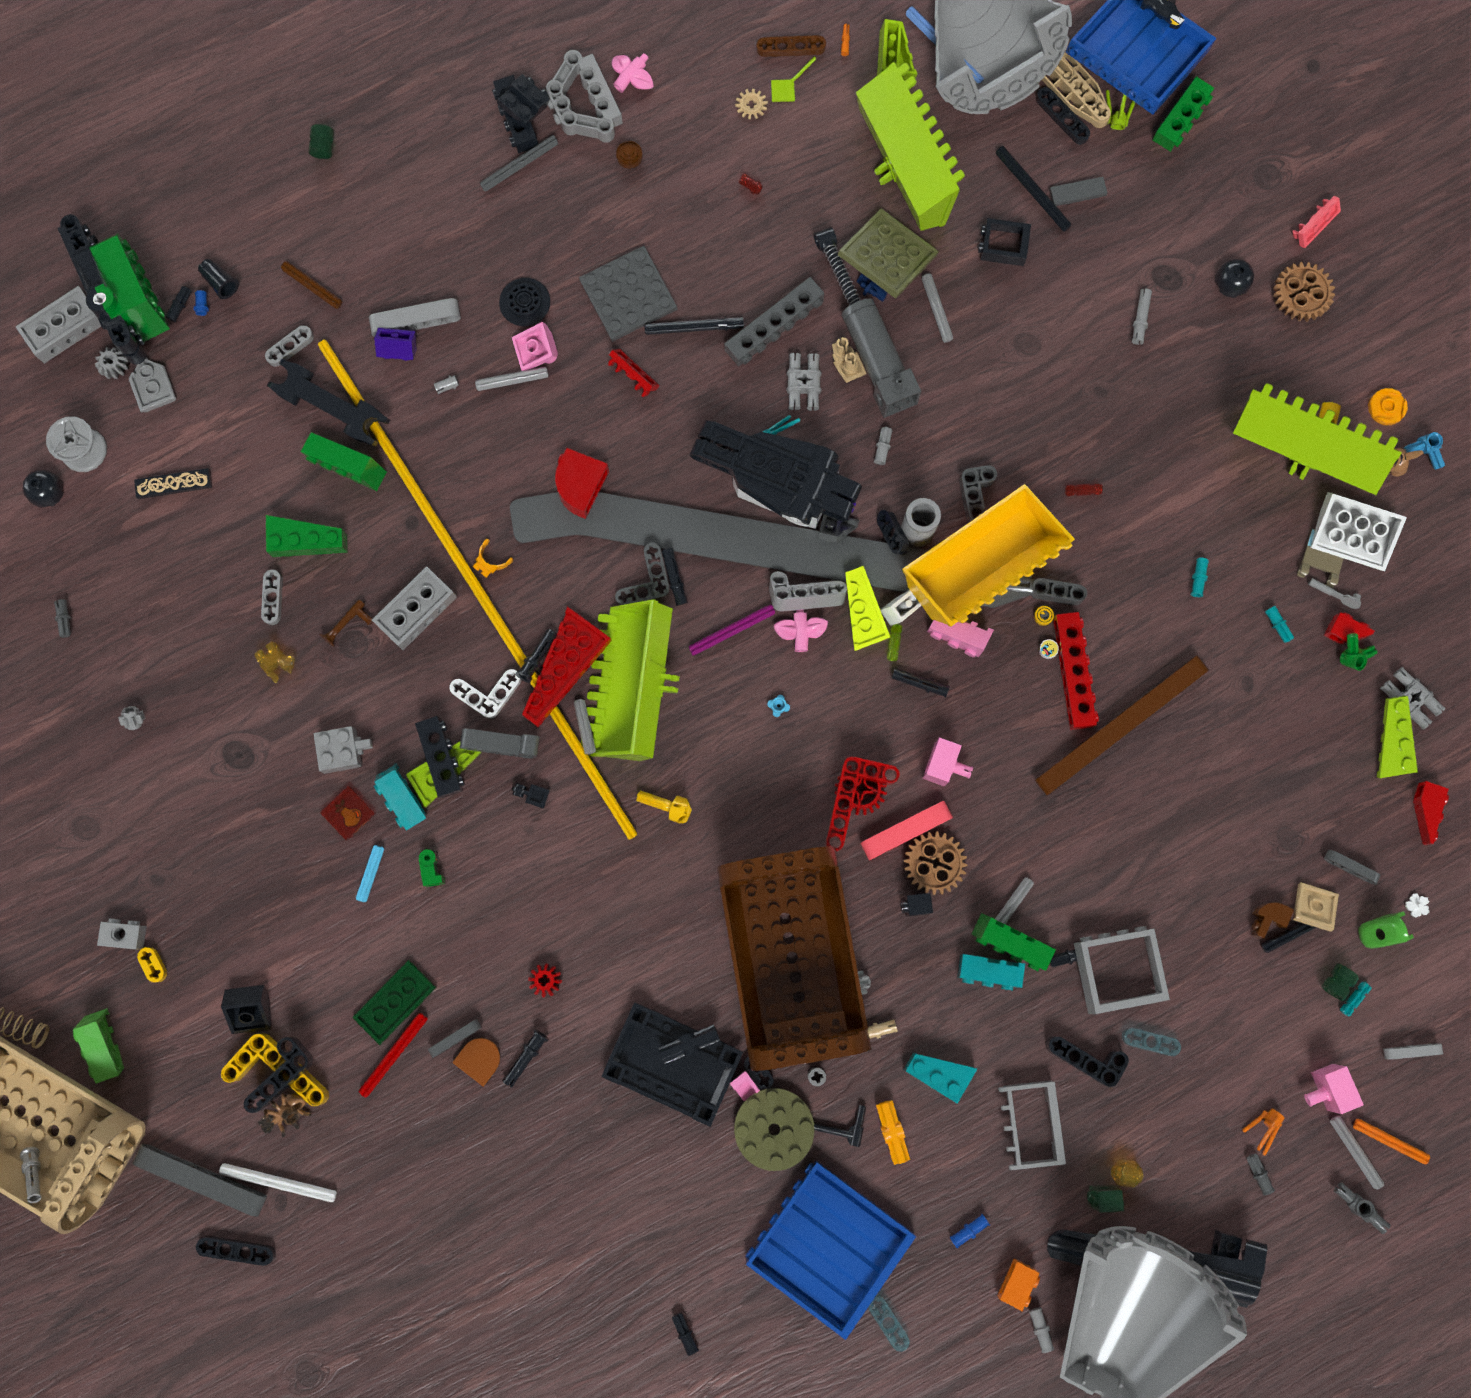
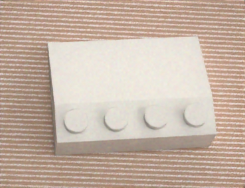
M1327 492L1320 510L1311 548L1385 571L1407 517Z

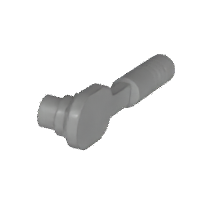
M1313 578L1308 584L1330 596L1332 595L1340 599L1344 605L1350 608L1358 609L1361 606V596L1357 593L1353 594V597L1343 595Z

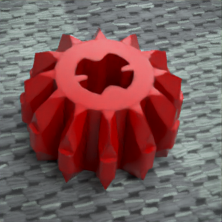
M547 963L544 965V970L541 965H537L539 972L531 970L535 978H528V981H534L535 983L529 986L530 989L537 987L534 992L535 995H538L542 990V997H546L547 991L550 996H553L552 988L556 991L560 990L555 984L562 983V980H556V977L560 976L561 972L554 974L553 972L556 970V967L552 966L549 970V964ZM545 975L548 976L547 978H550V983H546V986L543 985L544 982L541 983V978H544Z

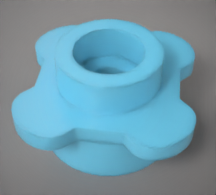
M778 695L777 698L768 701L767 705L772 709L773 716L779 717L781 713L790 710V705L786 704L783 695Z

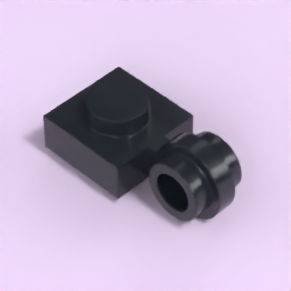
M517 783L515 787H512V795L523 798L525 794L527 795L525 803L544 809L550 790L531 784L529 791H526V786Z

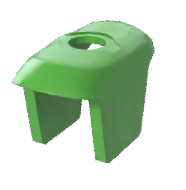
M1405 912L1388 914L1361 924L1358 934L1362 944L1367 948L1375 949L1405 943L1413 939V934L1408 935L1405 923L1400 918L1405 915ZM1377 929L1384 931L1385 938L1383 940L1377 937Z

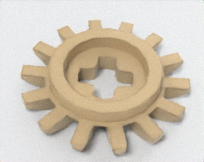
M746 89L745 95L742 92L740 93L741 99L736 98V101L740 103L735 104L736 107L740 108L737 112H744L742 114L743 118L749 114L748 119H751L753 114L758 119L757 113L761 116L764 115L761 110H767V107H764V105L768 104V101H763L766 98L765 95L760 97L761 91H758L756 94L755 89H752L750 93ZM749 101H753L757 105H754V108L751 109L746 104H749Z

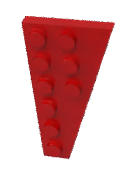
M568 606L565 611V617L559 625L557 636L553 640L543 663L540 676L538 675L533 693L530 694L522 713L523 717L536 727L543 723L612 641L609 636Z

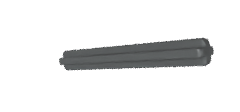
M551 135L480 182L481 188L485 192L557 146L558 141L555 136Z

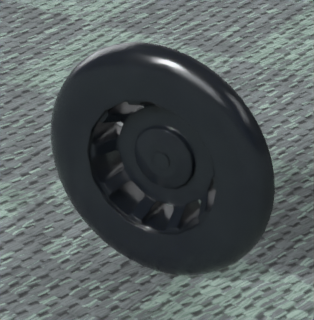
M519 278L510 282L503 289L499 299V307L502 315L510 323L517 326H532L540 322L548 313L550 295L546 287L539 281L531 278Z

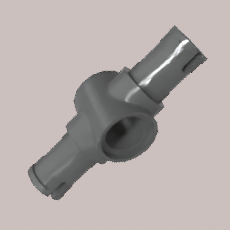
M1343 1182L1337 1185L1339 1188H1334V1192L1347 1202V1206L1354 1215L1361 1217L1366 1223H1371L1381 1234L1387 1232L1385 1228L1389 1229L1391 1224L1377 1214V1210L1372 1202L1363 1199L1358 1193L1352 1192ZM1364 1203L1365 1209L1360 1213L1359 1206Z

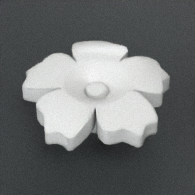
M1416 893L1411 895L1410 901L1405 902V907L1408 911H1411V916L1415 918L1421 916V914L1427 915L1429 913V907L1425 906L1429 903L1427 897H1419Z

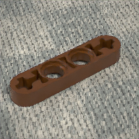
M819 35L763 37L756 44L757 53L762 57L821 55L826 49V40ZM801 42L805 45V47L803 49H798L795 47V45ZM780 43H784L787 45V48L780 50L777 46Z

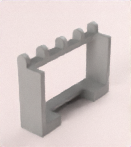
M1050 1080L999 1087V1092L1006 1091L1008 1105L1001 1106V1110H1009L1011 1123L1009 1126H1003L1004 1131L1012 1130L1014 1145L1006 1147V1150L1008 1152L1014 1151L1015 1163L1009 1165V1170L1066 1164L1055 1082ZM1044 1087L1045 1099L1048 1102L1053 1137V1142L1051 1143L1054 1159L1021 1162L1012 1091Z

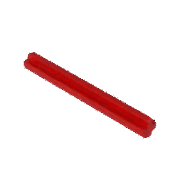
M419 1013L359 1089L358 1092L366 1098L370 1095L426 1023L428 1018L424 1014Z

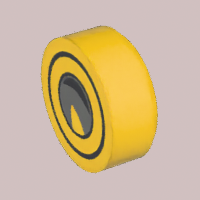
M1041 606L1035 611L1034 619L1037 624L1046 626L1053 621L1054 612L1048 606Z

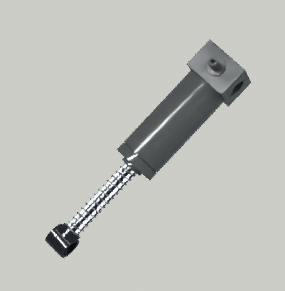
M828 227L814 233L813 237L818 250L826 253V257H828V261L833 267V273L836 274L835 277L838 278L837 281L840 283L839 286L841 285V290L846 295L845 299H847V303L849 302V307L841 315L875 387L873 396L883 418L917 405L921 389L911 368L905 369L873 299L860 300L861 298L858 297L856 289H854L855 285L852 284L853 281L850 280L849 273L846 271L847 268L844 267L843 260L838 256L837 237L833 228Z

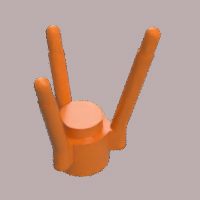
M1272 1108L1269 1112L1264 1110L1258 1118L1242 1130L1247 1132L1261 1120L1265 1119L1263 1123L1269 1129L1257 1147V1150L1260 1151L1268 1139L1262 1153L1264 1156L1270 1149L1278 1130L1282 1126L1281 1123L1285 1119L1283 1115Z

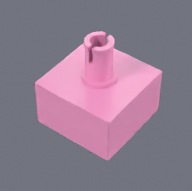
M939 737L934 744L922 779L945 786L953 773L969 779L973 767L957 762L961 745Z
M1331 1064L1311 1072L1318 1090L1304 1094V1098L1310 1107L1323 1101L1327 1111L1343 1114L1364 1105L1347 1066Z

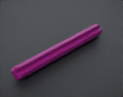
M768 605L690 645L689 650L692 655H696L774 615L775 610L772 605Z

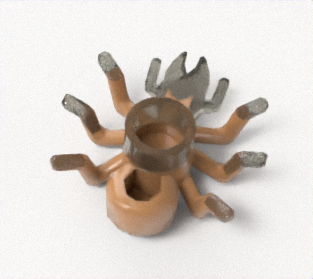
M298 1093L288 1094L287 1096L282 1094L281 1106L275 1101H271L272 1107L276 1108L278 1112L264 1109V1116L258 1122V1125H261L262 1131L266 1134L270 1133L277 1123L282 1137H285L286 1133L282 1121L286 1125H293L296 1129H299V1125L296 1122L299 1120L300 1114L311 1116L310 1112L301 1110L305 1106L306 1101Z

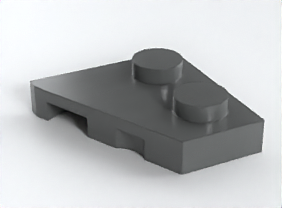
M823 514L818 539L837 543L858 528L859 520L849 518L847 522H842Z

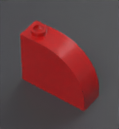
M566 448L564 454L560 455L555 482L561 502L571 513L584 519L587 518L609 474L608 464Z

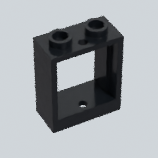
M987 218L986 224L982 225L980 236H983V242L979 243L978 253H981L980 260L1024 266L1027 259L1031 224ZM990 230L1021 234L1018 253L988 249Z

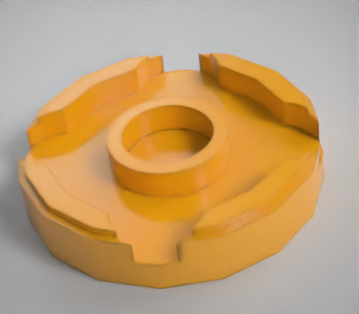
M1384 388L1377 391L1370 398L1368 411L1377 423L1393 425L1406 415L1408 410L1407 401L1398 390Z

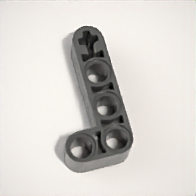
M993 466L968 468L962 473L959 484L967 524L975 519L971 514L972 512H977L980 515L985 512L981 488L989 487L994 483L997 471ZM983 474H990L992 479H985ZM964 477H972L973 482H967ZM974 494L977 500H970L968 495Z
M462 729L460 749L522 758H536L540 737L527 734L518 736L475 729Z

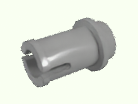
M449 375V378L434 383L437 393L440 394L452 388L456 389L459 384L455 375L452 377Z

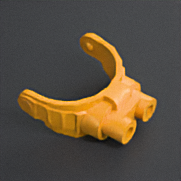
M486 539L481 545L479 555L475 559L477 562L472 566L477 571L481 570V574L486 578L490 573L493 574L496 570L504 569L513 562V558H509L506 563L501 565L486 563L483 558V551L490 542L489 539Z

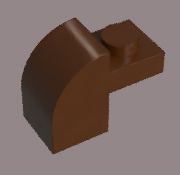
M1266 903L1258 906L1252 912V915L1258 917V920L1256 919L1252 925L1251 930L1253 932L1251 936L1257 939H1264L1270 924L1279 928H1287L1294 909L1281 903Z

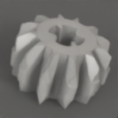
M106 347L105 352L100 351L101 355L95 357L98 361L95 363V367L107 379H111V377L118 379L119 374L124 376L123 370H129L126 365L129 363L128 359L115 347L112 349Z

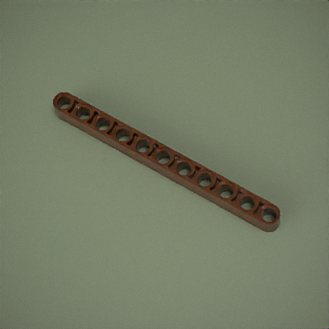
M1198 655L1034 781L1046 796L1207 673L1209 669Z

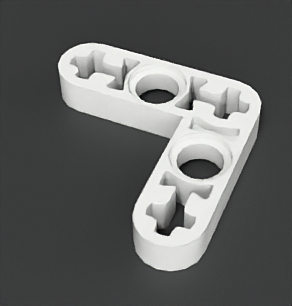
M510 669L503 674L488 696H485L461 679H455L451 682L450 691L486 718L492 719L499 714L521 683V679L515 675L517 680L510 682L508 685L511 687L510 690L502 685L503 682L507 685L509 682L508 676H513L517 672L514 669ZM462 684V688L467 691L466 696L461 691L456 693L455 685ZM499 689L506 690V696L503 699L496 697V692ZM472 694L479 695L478 703H470L469 698ZM484 699H486L484 703L487 706L491 707L492 705H494L493 713L489 712L488 714H486L487 710L483 706H481Z

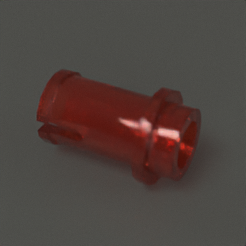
M746 173L741 176L739 184L749 189L751 194L758 195L761 192L763 185H761L760 181H755Z

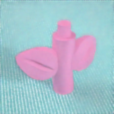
M643 53L632 62L626 55H619L613 58L612 68L620 74L613 85L619 92L623 93L630 82L637 89L647 90L654 87L650 74L643 69L646 66L645 62L648 60V56Z
M804 609L796 610V613L793 614L794 620H780L774 624V629L782 639H795V652H807L809 637H820L825 632L828 621L819 617H812L807 620V613H804Z

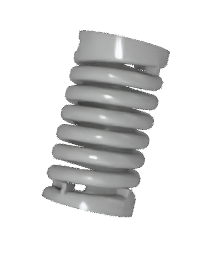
M916 499L910 503L906 510L901 528L910 547L921 548L926 546L932 540L938 527L941 511L939 506L931 499ZM914 520L922 521L927 526H918L917 524H915Z

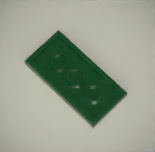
M408 960L352 1018L379 1045H382L437 987Z

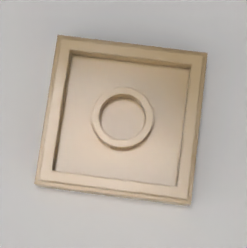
M1300 882L1297 888L1293 920L1330 932L1333 931L1339 894Z

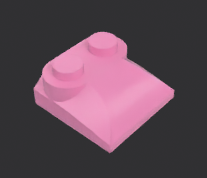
M543 322L512 337L522 371L532 369L543 363H553L557 358L558 352L553 335L548 326Z

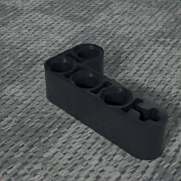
M284 1037L278 1041L277 1050L286 1061L246 1097L243 1104L247 1112L256 1113L264 1110L272 1100L274 1101L311 1067L313 1057L296 1037ZM287 1041H290L292 1043V1049L290 1051H287L285 1048V1043ZM299 1056L305 1058L304 1066L298 1064ZM284 1070H288L290 1073L288 1080L283 1078ZM269 1084L274 1086L273 1094H270L267 1090ZM263 1097L264 1099H260V1100L256 1103L257 1106L254 1107V1106H253V1104L255 1103L254 1100Z
M1050 1036L1045 1043L1046 1049L1051 1054L1107 1087L1116 1086L1129 1063L1128 1056L1124 1052L1117 1050L1111 1051L1102 1063L1059 1036ZM1053 1041L1058 1042L1059 1046L1065 1048L1064 1051L1057 1048L1054 1049ZM1073 1050L1078 1055L1075 1061L1069 1059V1053ZM1119 1054L1122 1062L1119 1065H1115L1114 1057ZM1093 1061L1095 1068L1093 1071L1088 1072L1086 1065L1088 1062ZM1110 1072L1112 1079L1106 1083L1104 1081V1074Z

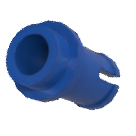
M202 290L195 292V306L193 309L196 315L205 316L209 311L207 307V292Z

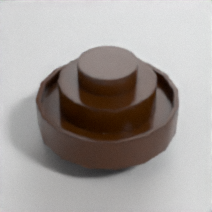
M633 141L621 143L616 150L617 162L624 168L631 169L637 167L642 162V148Z

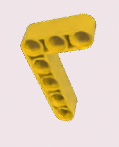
M266 1033L255 1034L223 1067L221 1078L228 1083L239 1081L259 1059H262L275 1072L286 1060L279 1054L277 1042ZM260 1037L264 1040L262 1048L257 1045V1040ZM273 1051L278 1053L277 1061L271 1058ZM246 1052L250 1055V1061L248 1063H246L243 1059V1056ZM231 1068L236 1070L235 1078L230 1076ZM284 1070L283 1078L288 1080L290 1075ZM307 1070L290 1085L311 1106L322 1105L329 1098L328 1090ZM301 1078H305L307 1081L305 1088L300 1086ZM316 1091L320 1092L322 1096L319 1102L314 1099Z

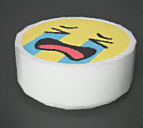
M1051 639L1044 640L1039 646V653L1045 659L1054 658L1059 651L1058 644Z

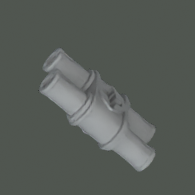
M794 353L789 354V370L786 373L788 376V387L786 391L789 394L788 408L790 410H793L794 403L795 410L801 408L800 394H808V410L812 411L813 403L814 411L819 410V394L822 391L820 388V376L822 373L819 370V354H815L814 361L813 353L807 355L808 370L800 369L801 354L796 353V361L794 360Z
M1401 667L1393 676L1405 686V690L1401 692L1390 680L1384 683V686H1381L1380 689L1390 698L1408 696L1411 718L1424 730L1429 726L1428 724L1432 723V720L1420 710V707L1425 705L1435 716L1440 715L1445 710V707L1433 697V692L1429 691L1420 682V679H1414ZM1416 694L1413 698V702H1410L1412 699V695Z

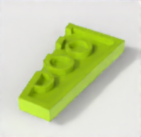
M1408 696L1386 698L1383 718L1384 732L1381 735L1382 749L1381 753H1379L1378 761H1380L1379 771H1377V778L1416 773L1418 771Z
M460 742L453 745L451 753L453 757L456 756L459 767L456 768L458 775L482 752L460 749ZM445 752L437 755L438 762L445 759ZM425 762L407 773L406 776L427 808L438 795L428 764ZM450 770L443 772L442 777L444 780L450 779Z

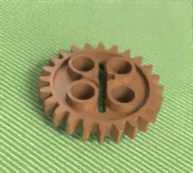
M1300 262L1298 266L1292 264L1290 268L1286 267L1284 272L1279 274V278L1275 281L1276 285L1273 287V290L1277 292L1274 293L1273 297L1278 298L1275 304H1281L1279 310H1286L1285 316L1290 313L1291 319L1298 316V321L1300 322L1304 317L1305 321L1308 322L1310 318L1315 320L1318 316L1321 317L1328 311L1329 306L1334 302L1332 299L1335 294L1332 291L1335 287L1330 286L1333 280H1327L1329 273L1322 274L1324 268L1318 271L1317 264L1311 268L1310 262L1305 267Z
M928 832L927 838L920 835L921 841L914 839L915 846H908L911 852H905V855L909 859L903 862L909 864V866L904 868V871H910L907 878L913 877L914 880L911 882V885L919 884L917 890L924 887L925 894L930 889L932 895L936 894V890L939 891L940 895H943L944 888L947 892H951L950 885L957 888L958 886L955 881H963L959 875L966 874L962 868L967 867V864L962 863V860L966 859L967 856H961L960 853L964 849L958 850L959 842L952 843L953 836L947 840L946 833L939 837V832H935L934 837H932V834ZM925 846H931L934 849L932 856H927L924 853ZM945 852H949L952 855L950 863L943 860ZM921 856L930 861L938 859L937 863L950 866L952 870H948L941 866L933 868L932 863L919 860V857ZM920 864L927 866L928 872L926 875L919 873L918 867ZM941 870L946 873L945 881L938 880V871Z

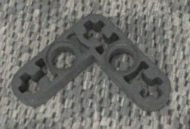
M649 543L644 548L650 582L618 590L615 599L620 605L663 597L669 592L661 549L656 543ZM649 546H653L654 549L657 548L658 552L655 553L656 559L660 557V562L654 561L649 564L648 560H652L651 554H647ZM658 564L662 567L660 575L652 574L651 567ZM664 576L665 580H661L663 586L666 585V589L663 591V594H660L659 591L655 590L658 587V582H653L652 578ZM640 587H645L648 590V595L645 598H640L637 595V590ZM630 589H634V596L637 600L632 601V597L627 598V602L619 600L618 596L621 595L622 591L625 594H630Z

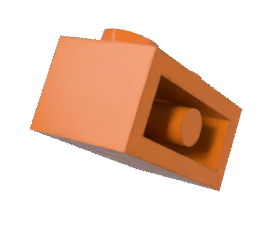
M1014 1258L997 1297L1001 1301L1023 1311L1024 1307L1027 1308L1031 1301L1030 1293L1032 1289L1036 1288L1039 1284L1040 1273Z

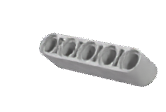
M454 298L374 313L369 316L373 337H375L378 328L413 331L453 323L461 319L458 301Z

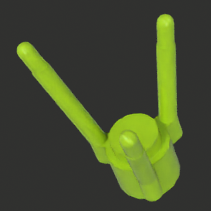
M1106 90V101L1111 112L1108 124H1111L1112 129L1123 130L1128 126V120L1136 102L1132 100L1127 115H1125L1126 95L1123 94L1120 111H1116L1112 116L1109 90Z

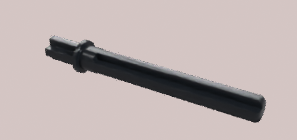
M725 316V318L646 324L644 328L645 334L650 335L708 330L727 331V329L744 328L743 317L727 318Z

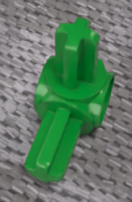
M1349 633L1347 635L1348 649L1341 654L1340 663L1346 667L1361 671L1365 668L1367 659L1373 657L1378 651L1374 645L1360 649L1358 634Z

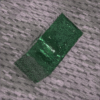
M1115 1185L1089 1186L1090 1192H1087L1088 1204H1091L1092 1208L1099 1213L1124 1211L1122 1189Z

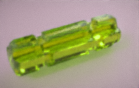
M894 624L891 628L892 634L890 635L888 649L890 651H888L887 660L897 661L898 659L897 651H899L900 634L902 633V625Z

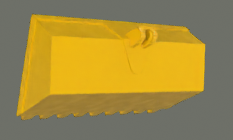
M1024 484L911 562L902 571L906 576L908 588L932 620L952 627L957 622H966L968 620L967 615L970 613L977 614L982 610L980 606L983 604L989 605L995 601L993 597L997 594L1004 595L1007 593L1008 590L1006 588L1008 586L1020 584L1021 577H1029L1034 574L1033 569L1035 567H1044L1047 564L1045 560L1048 558L1055 559L1060 555L1058 551L1061 549L1067 550L1073 546L1071 542L1075 539Z

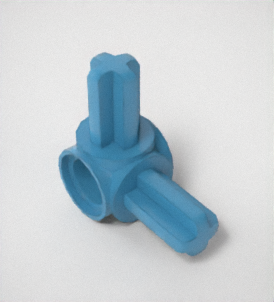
M1433 432L1419 437L1416 442L1404 447L1407 453L1422 450L1423 453L1428 454L1434 469L1445 466L1439 450L1443 444V438L1439 433Z

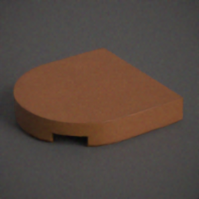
M477 1038L468 1042L452 1063L484 1087L500 1065V1052L493 1041Z

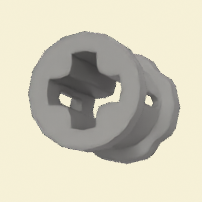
M813 1067L808 1073V1080L814 1086H821L826 1081V1074L823 1069ZM815 1071L822 1074L819 1082L811 1078L814 1076Z

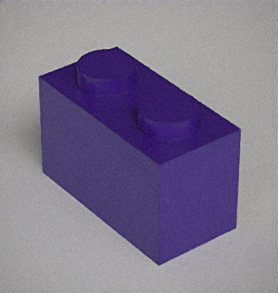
M388 328L377 329L374 338L376 357L402 359L405 361L414 360L417 350L415 331Z

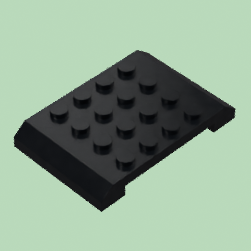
M634 1002L601 1077L711 1127L743 1051L718 1041L710 1046L701 1048L700 1051L686 1057L682 1056L664 1064L658 1048L678 1040L677 1038L693 1031L697 1032L698 1030Z

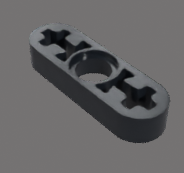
M881 510L877 515V524L891 552L897 555H905L909 550V542L895 514L891 511ZM894 528L895 532L894 535L891 537V531Z

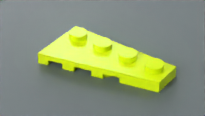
M864 566L846 572L854 651L890 638Z

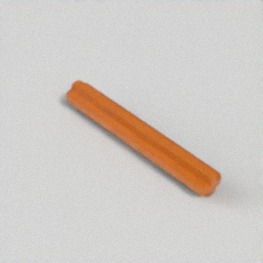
M1356 1119L1353 1123L1354 1129L1422 1164H1428L1430 1160L1429 1154L1361 1119Z

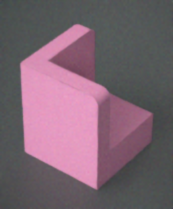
M746 1070L730 1082V1085L736 1090L743 1101H746L751 1095L760 1091Z

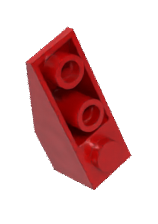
M1428 781L1418 783L1413 800L1423 845L1434 844L1439 835L1437 829L1444 817V813H1442L1443 808L1449 799L1448 788Z

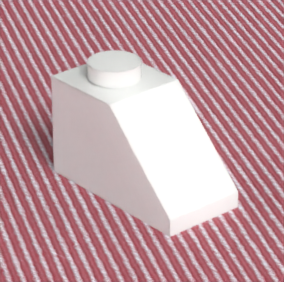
M909 589L893 599L880 611L891 626L901 623L921 607V604Z

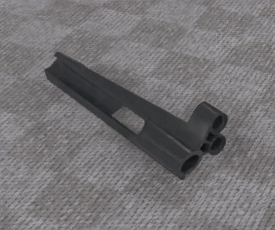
M1061 1229L1049 1236L1047 1251L1051 1258L1082 1266L1085 1249L1091 1238L1097 1235ZM1246 1239L1245 1249L1241 1252L1242 1260L1189 1251L1194 1255L1193 1260L1201 1267H1204L1206 1264L1222 1280L1239 1306L1247 1308L1248 1305H1252L1260 1292L1261 1279L1265 1270L1267 1244Z

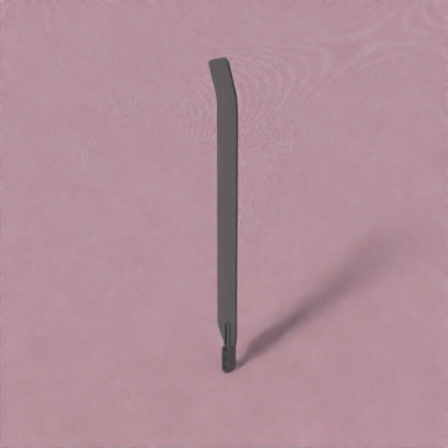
M558 492L516 499L510 505L513 533L516 540L520 543L572 535L590 536L641 546L656 543L663 550L673 548V551L844 582H846V572L864 566L872 587L900 592L909 590L906 576L902 569L929 551L909 547L908 552L902 556L892 553L888 544L884 542L845 536L837 543L826 542L818 539L819 531L600 492L586 519L571 513L561 502ZM1032 575L1029 577L1023 576L1020 578V584L1008 586L1006 588L1008 590L1007 593L1004 595L997 594L993 597L995 600L989 605L983 604L982 606L996 608L1026 598L1029 595L1035 599L1079 605L1086 598L1087 590L1079 584L1045 578L1032 579ZM1035 585H1041L1044 591L1038 592L1035 589ZM1054 589H1060L1062 595H1056ZM1074 591L1080 593V599L1073 596Z

